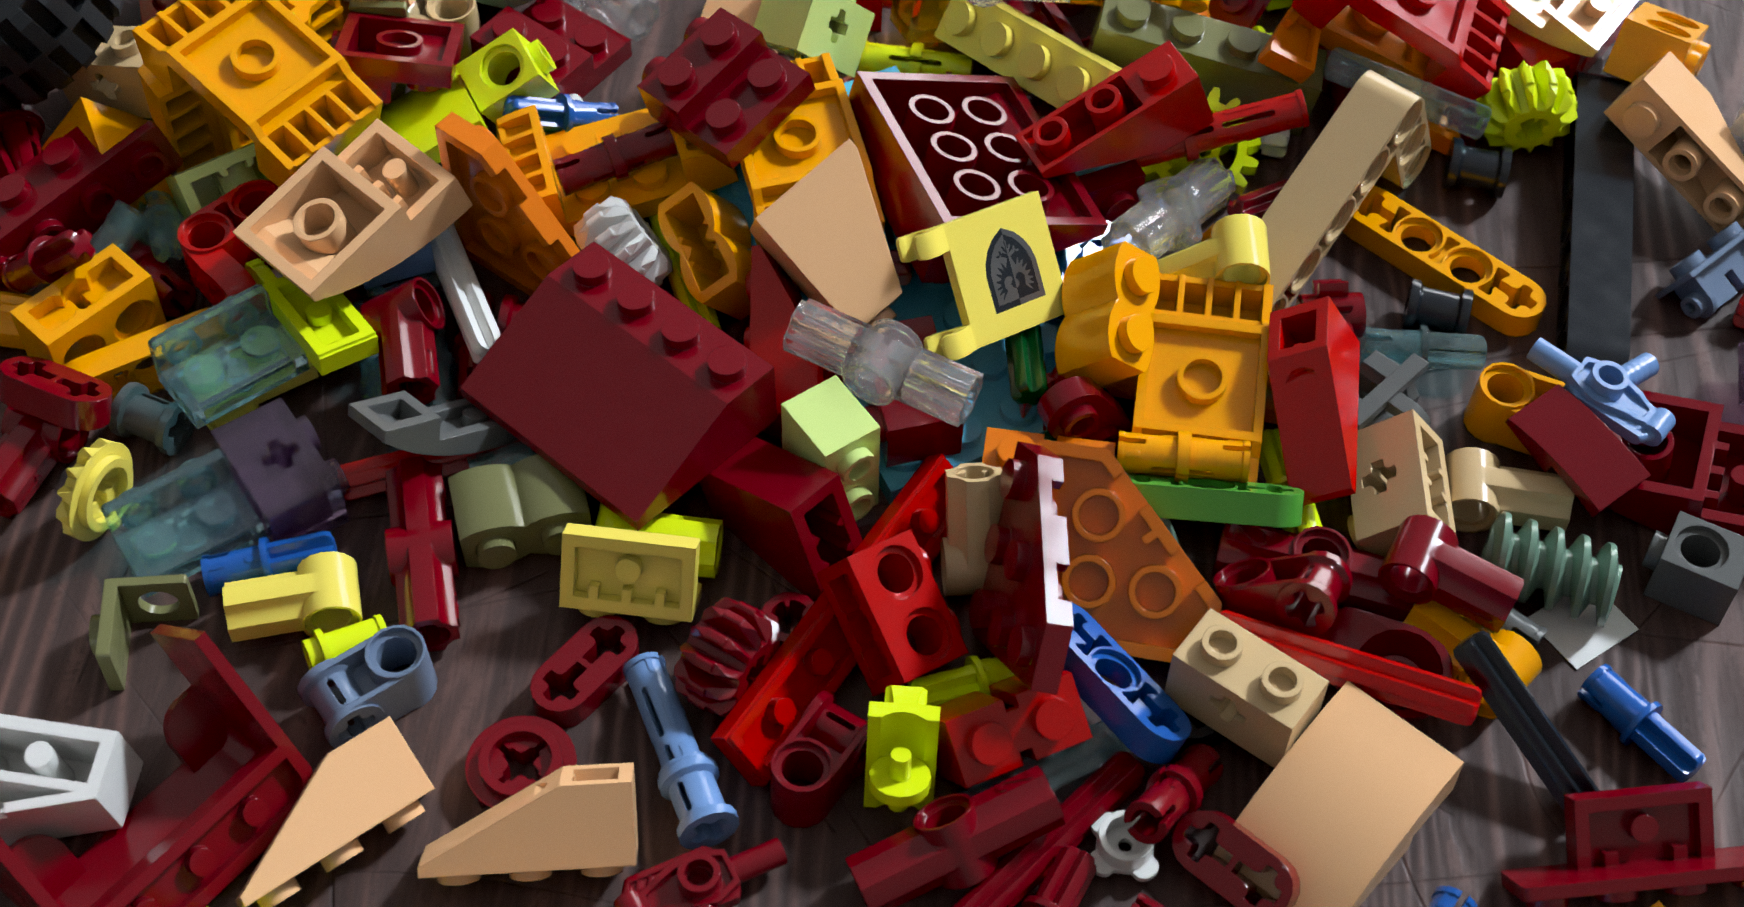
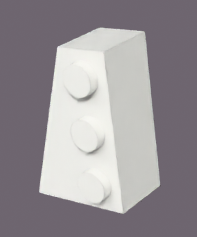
M0 714V837L10 846L18 839L32 834L48 835L56 839L123 828L144 762L118 731Z

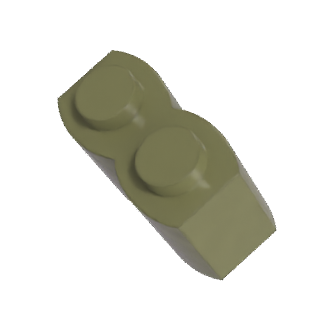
M538 454L524 458L513 465H482L466 469L448 478L459 541L466 567L500 569L530 553L561 555L562 533L567 523L592 526L585 490Z

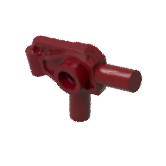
M777 837L731 857H728L725 849H711L703 845L627 877L623 881L621 895L615 899L613 905L614 907H732L740 903L741 883L788 864L787 856Z

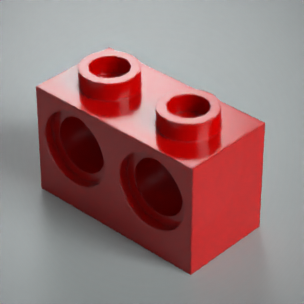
M911 529L846 557L816 573L873 697L885 692L887 686L905 684L969 653L961 637V627L958 618L947 607L932 575L931 561L924 549L918 545ZM878 569L887 579L888 590L879 580ZM907 631L915 639L917 652L912 649L908 642Z

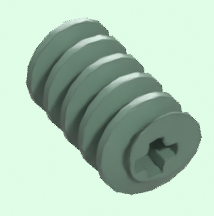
M1503 511L1491 525L1480 557L1524 579V586L1518 597V602L1525 604L1535 590L1539 588L1543 590L1544 610L1551 612L1560 599L1565 596L1569 598L1570 618L1576 620L1587 606L1592 604L1596 606V622L1599 627H1604L1607 622L1623 570L1622 564H1618V550L1615 543H1605L1595 557H1592L1591 538L1588 535L1581 534L1570 548L1566 549L1565 531L1563 528L1555 526L1543 541H1539L1538 522L1530 518L1515 534L1513 533L1512 514L1507 511Z

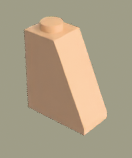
M848 139L758 215L749 230L847 343L857 335V328L890 323L897 316L890 306L903 293L858 148Z

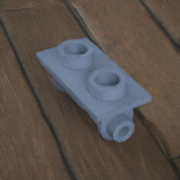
M1737 221L1725 227L1706 242L1712 250L1708 255L1704 256L1698 249L1673 266L1669 272L1675 280L1655 294L1656 297L1660 299L1674 290L1681 299L1680 306L1682 311L1688 317L1693 319L1698 317L1707 318L1738 293L1736 289L1738 291L1743 289L1744 229H1742Z

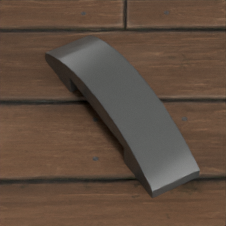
M404 390L348 404V416L383 443L415 454L432 456L471 454L494 449L518 440L465 398L426 407Z

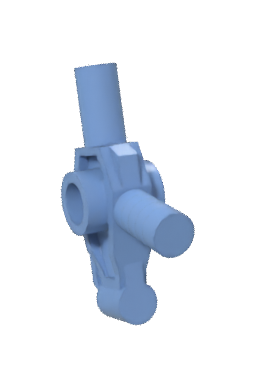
M1540 337L1526 356L1528 360L1564 382L1565 386L1563 388L1586 405L1613 432L1632 444L1644 443L1652 447L1658 446L1675 426L1676 419L1673 413L1665 408L1654 407L1637 387V385L1659 372V363L1650 353H1642L1623 365L1613 361H1600L1590 357H1586L1580 363Z

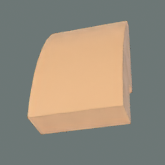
M377 118L338 156L324 146L320 148L249 215L233 233L242 243L316 302L350 290L395 267L450 227L473 204L454 175Z
M1347 681L1281 759L1239 815L1236 822L1285 857L1296 868L1300 879V894L1293 907H1360L1408 850L1413 836L1453 790L1464 762L1354 684ZM1219 845L1213 854L1219 856L1227 863L1233 857V855ZM1245 864L1242 866L1239 872L1255 884L1257 893L1264 898L1279 899L1281 891L1273 884L1278 875L1274 868L1267 873H1258L1251 870Z

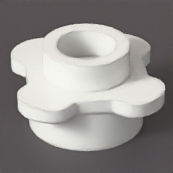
M1125 810L1113 813L1105 812L1091 826V831L1096 836V848L1091 853L1095 858V865L1097 866L1096 875L1109 877L1113 873L1132 875L1139 882H1147L1153 879L1159 869V863L1153 856L1155 844L1141 843L1134 839L1127 831L1129 827H1132L1140 819V814L1133 822L1124 823ZM1121 842L1128 843L1131 849L1129 851H1122L1119 849L1118 844Z

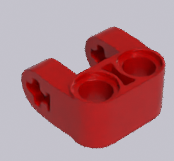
M259 179L237 186L190 215L180 224L177 230V239L193 284L215 308L221 309L234 324L241 323L265 306L261 290L244 266L246 262L257 258L260 259L261 257L242 243L234 235L233 231L279 188L272 181Z

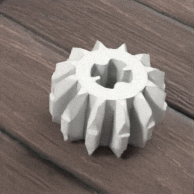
M610 196L601 204L596 203L573 226L576 244L581 250L595 241L658 286L673 271L672 260L669 257V252L662 245L661 239L653 232L649 223L645 222L638 211L633 209L624 199Z

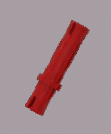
M1298 89L1292 93L1212 113L1215 121L1164 153L1137 158L1136 161L1141 168L1186 157L1187 162L1200 159L1199 153L1254 140L1301 126L1307 127L1310 125L1303 92L1301 89Z

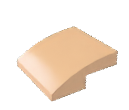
M1638 0L1499 1L1511 10L1507 22L1517 29L1556 48L1593 57Z

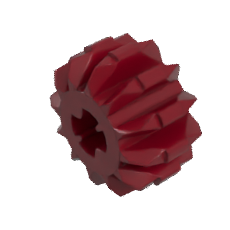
M728 597L719 600L714 606L704 610L701 620L696 626H691L690 636L680 646L682 654L674 666V676L676 677L675 691L685 696L689 703L701 710L727 717L780 648L779 625L769 619L766 613L743 601L737 602Z

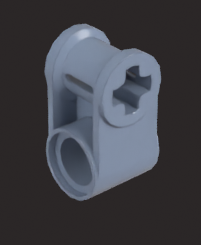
M391 625L379 630L372 637L335 658L327 659L315 665L301 678L297 691L300 699L306 706L315 707L326 725L324 729L325 738L333 748H338L389 716L394 722L407 713L423 707L435 694L438 678L423 636L415 628L406 625ZM411 665L406 670L400 672H392L399 666ZM330 680L335 683L331 688L327 685V682ZM353 718L355 723L350 726L347 722Z

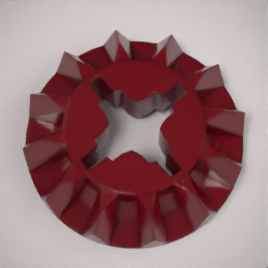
M514 716L490 725L478 735L467 753L465 774L468 787L476 796L481 808L487 806L492 808L537 782L533 778L529 780L523 775L516 776L511 781L510 768L505 756L511 761L516 760L523 765L534 759L535 774L538 780L563 766H576L577 755L571 738L557 724L537 716Z

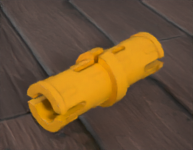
M1178 430V436L1147 435L1119 431L1117 461L1126 473L1175 477L1174 482L1179 483V480L1188 483V478L1222 479L1224 481L1247 483L1251 442L1246 440L1224 441L1192 437V431Z

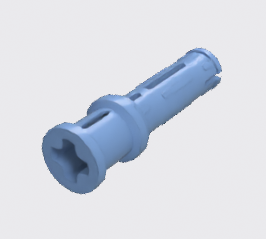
M645 652L633 657L625 664L623 675L631 688L645 729L659 759L661 770L658 774V788L661 796L666 800H670L679 820L676 828L678 840L684 848L692 850L703 845L707 847L715 846L728 839L739 826V817L736 810L731 805L725 804L718 787L717 780L720 775L717 763L706 753L700 752L685 710L681 705L666 668L664 656H659L657 652Z

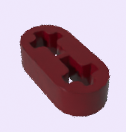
M18 356L6 359L0 363V401L7 406L70 430H97L110 423L113 389L108 383L40 357Z
M605 615L594 618L586 623L544 662L532 676L530 684L536 716L547 719L562 729L577 726L586 720L626 681L623 675L625 664L640 654L638 636L633 625L628 620L619 616ZM620 643V654L616 655L613 652L607 651L598 658V645L602 644L607 648H611ZM573 686L574 698L569 700L561 695L551 701L550 690L556 688L559 691L565 692Z
M1197 810L1185 815L1177 823L1172 841V848L1177 860L1185 869L1235 907H1293L1300 894V879L1296 868L1285 857L1230 816L1219 811ZM1216 825L1220 829L1216 842L1233 855L1231 860L1227 863L1216 855H1204L1199 859L1195 853L1198 851L1200 844L1192 837L1196 828L1210 830ZM1245 864L1251 870L1258 873H1267L1274 868L1278 875L1273 884L1281 891L1279 899L1263 898L1257 903L1252 898L1256 891V886L1239 872L1242 866Z

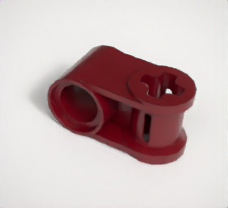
M1312 551L1267 559L1257 557L1239 560L1222 568L1214 576L1213 583L1222 602L1223 610H1229L1307 635L1316 636L1325 633L1334 623L1338 612L1337 605H1340L1348 597L1353 585V579L1348 565L1340 557L1327 551Z
M826 690L820 692L811 701L799 723L775 750L771 758L770 807L775 817L783 824L794 828H808L819 824L827 817L829 811L851 782L861 775L866 767L868 722L837 705L836 696ZM795 780H807L814 784H811L809 786H796L794 784H791L790 782Z

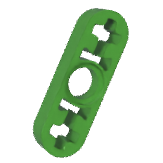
M1127 473L1159 518L1267 527H1297L1302 524L1304 490L1296 487L1188 478V483L1179 480V483L1174 482L1175 477Z

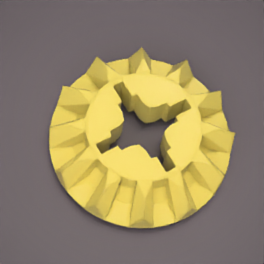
M98 438L90 448L82 447L78 452L76 464L71 468H66L67 479L64 486L57 490V494L62 498V501L56 509V518L62 522L63 533L85 542L100 537L119 519L129 501L133 487V462L129 449L122 443Z

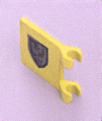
M1039 191L1017 196L943 224L896 239V247L902 263H909L917 259L920 261L930 260L943 254L962 326L925 337L924 347L929 362H938L942 359L947 361L959 360L981 347L1064 315L1062 306L1063 281Z

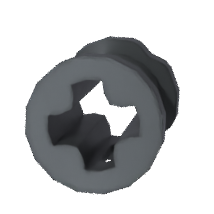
M129 382L121 388L112 402L111 419L108 425L110 431L117 436L127 438L135 435L155 443V446L161 453L172 456L179 453L191 437L196 423V411L192 408L190 402L182 399L170 402L151 395L148 387L143 384Z

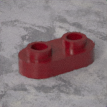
M1073 376L1056 383L1042 395L1037 404L1039 417L1049 434L1056 440L1058 436L1114 442L1116 443V455L1118 452L1119 431L1131 432L1132 423L1121 404L1087 376Z

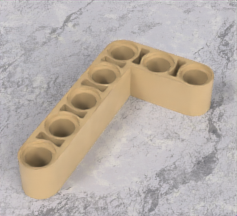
M1369 70L1358 79L1261 218L1267 227L1270 264L1269 284L1274 285L1272 312L1291 306L1380 176L1402 189L1408 188L1418 177L1431 151L1428 121L1422 97Z

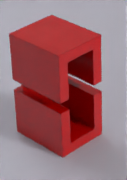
M1065 670L1062 673L1057 695L1030 691L1014 675L989 685L990 695L973 691L937 705L941 706L937 750V767L940 776L965 788L972 787L1024 766L1021 755L1039 760L1093 738L1072 672ZM1004 703L1013 705L1014 707L1005 709Z

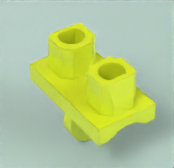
M890 685L885 689L884 702H869L864 807L876 808L885 804L894 812H903L909 806L920 810L923 806L934 800L941 706L927 705L928 690L925 688Z

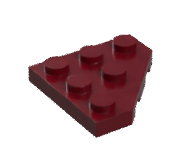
M1017 441L1014 458L1007 459L1001 472L999 489L1000 495L1004 500L998 524L993 523L986 536L984 556L985 561L989 564L983 588H977L973 594L969 610V622L973 628L972 634L1030 691L1057 695L1074 627L1072 601L1063 600L1062 587L1057 578V571L1065 572L1070 565L1067 517L1057 515V505L1052 496V488L1060 489L1064 483L1063 459L1041 445Z

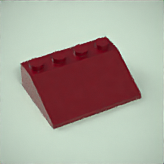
M857 71L848 98L872 167L874 184L882 211L897 238L943 224L1033 191H1039L1055 253L1105 234L1108 223L1076 173L1072 172L1044 179L1016 141L1014 135L1040 120V117L1014 77ZM943 254L930 260L920 261L917 259L911 261L922 283H950Z
M595 241L544 278L460 387L462 397L637 531L777 419L775 373L772 365Z

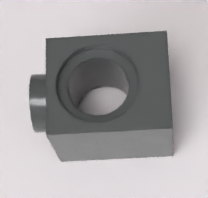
M1680 511L1669 534L1656 530L1646 551L1641 566L1653 571L1643 595L1719 626L1744 577V536Z

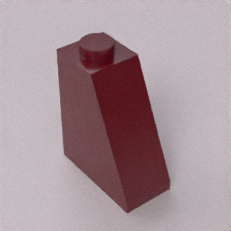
M757 437L751 439L699 481L712 515L718 520H723V525L802 594L808 596L814 602L824 591L816 573L851 556L863 541L839 474Z

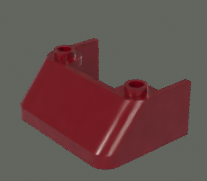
M160 624L150 632L191 684L189 688L171 703L163 721L165 740L182 764L127 813L123 828L108 830L78 858L74 856L64 843L48 835L32 834L24 836L10 846L0 837V889L18 907H205L268 848L314 772L306 759L205 631Z

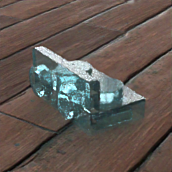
M255 284L238 294L227 297L219 304L182 323L169 327L148 341L149 350L160 383L197 429L310 369L306 352L273 314L269 294L261 284Z
M220 449L213 450L199 458L190 459L178 468L140 487L126 490L117 498L101 506L102 515L114 544L134 577L186 574L190 577L201 571L200 560L202 555H214L246 548L259 542L260 537L266 536L262 521L235 482L228 460ZM149 592L145 595L148 598L158 592Z

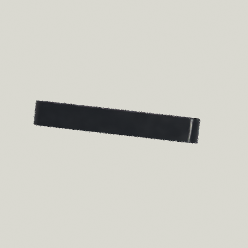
M1576 71L1571 85L1578 103L1576 109L1578 118L1570 123V133L1564 136L1555 347L1580 363L1586 357H1590L1600 361L1608 360L1623 365L1630 358L1634 144L1603 112L1631 82L1619 77Z

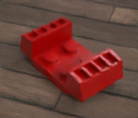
M1293 0L1291 7L1320 30L1348 5L1370 21L1375 22L1405 41L1417 51L1424 53L1429 59L1420 93L1454 110L1491 91L1493 74L1497 68L1496 63L1501 52L1502 39L1506 33L1505 28L1511 10L1499 0Z

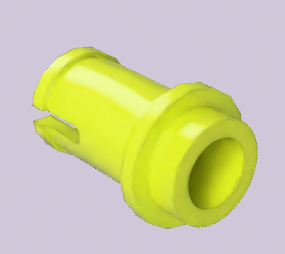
M381 614L324 634L320 628L312 630L313 637L301 641L309 670L320 662L335 658L372 637L379 630L386 628Z

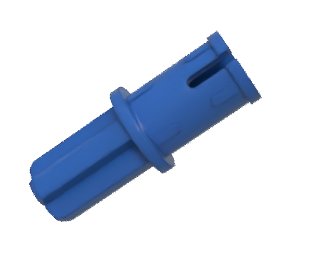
M559 93L555 99L511 95L504 102L502 116L528 106L536 105L544 132L555 133L562 130L568 132L573 127L615 117L620 114H609L617 113L619 110L616 103L572 100L569 94Z
M326 530L270 542L269 538L265 536L260 537L258 545L214 555H202L200 560L201 572L208 595L215 597L222 593V587L227 582L297 571V566L308 556L320 552H338L334 537L330 531Z
M1604 664L1597 668L1581 685L1582 688L1578 690L1577 696L1611 723V726L1621 734L1620 742L1626 746L1634 741L1678 782L1684 783L1691 779L1705 763L1706 758L1704 754L1660 716L1663 706L1658 701L1650 703L1641 694L1637 693L1610 665Z

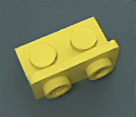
M567 523L562 533L559 607L578 609L582 614L590 617L612 616L614 614L641 616L648 622L657 625H673L681 621L692 622L702 593V584L698 582L701 538Z

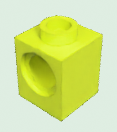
M514 28L455 65L480 112L495 124L496 119L503 115L506 98L511 95L550 99L560 93L549 74L556 69V65L546 48L538 39L530 43ZM520 67L517 78L512 83L505 85L508 74L513 69Z

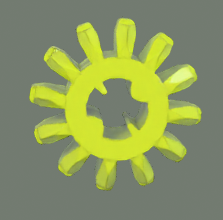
M1523 60L1518 68L1512 70L1500 68L1499 78H1492L1491 91L1476 99L1477 106L1475 111L1478 123L1481 124L1483 135L1487 137L1489 145L1510 147L1513 152L1519 148H1525L1528 153H1531L1535 146L1541 144L1549 147L1552 146L1553 137L1569 134L1570 123L1578 118L1576 110L1578 103L1570 79L1566 76L1563 68H1551L1547 60L1541 61L1534 66H1528Z

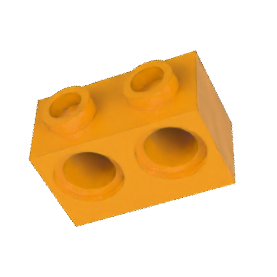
M1644 2L1625 18L1603 71L1632 83L1671 51L1693 76L1697 77L1711 48L1710 44L1703 42L1709 26Z
M114 243L97 253L91 261L71 270L10 311L27 355L48 359L61 365H65L69 361L167 323L151 275Z

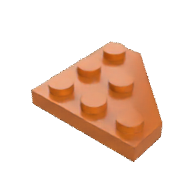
M451 112L435 125L442 167L457 178L473 204L471 208L454 222L466 254L475 262L531 296L550 272L580 252V250L500 141L484 126L473 125Z
M1042 439L1041 446L1063 459L1064 483L1060 489L1052 488V496L1057 505V515L1067 517L1070 565L1065 572L1057 571V578L1062 587L1063 600L1072 601V603L1087 611L1130 656L1171 663L1173 653L1210 608L1218 613L1221 611V600L1109 449Z

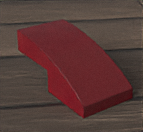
M1559 384L1512 415L1505 422L1543 471L1547 472L1553 467L1592 517L1637 487L1651 475L1600 418Z

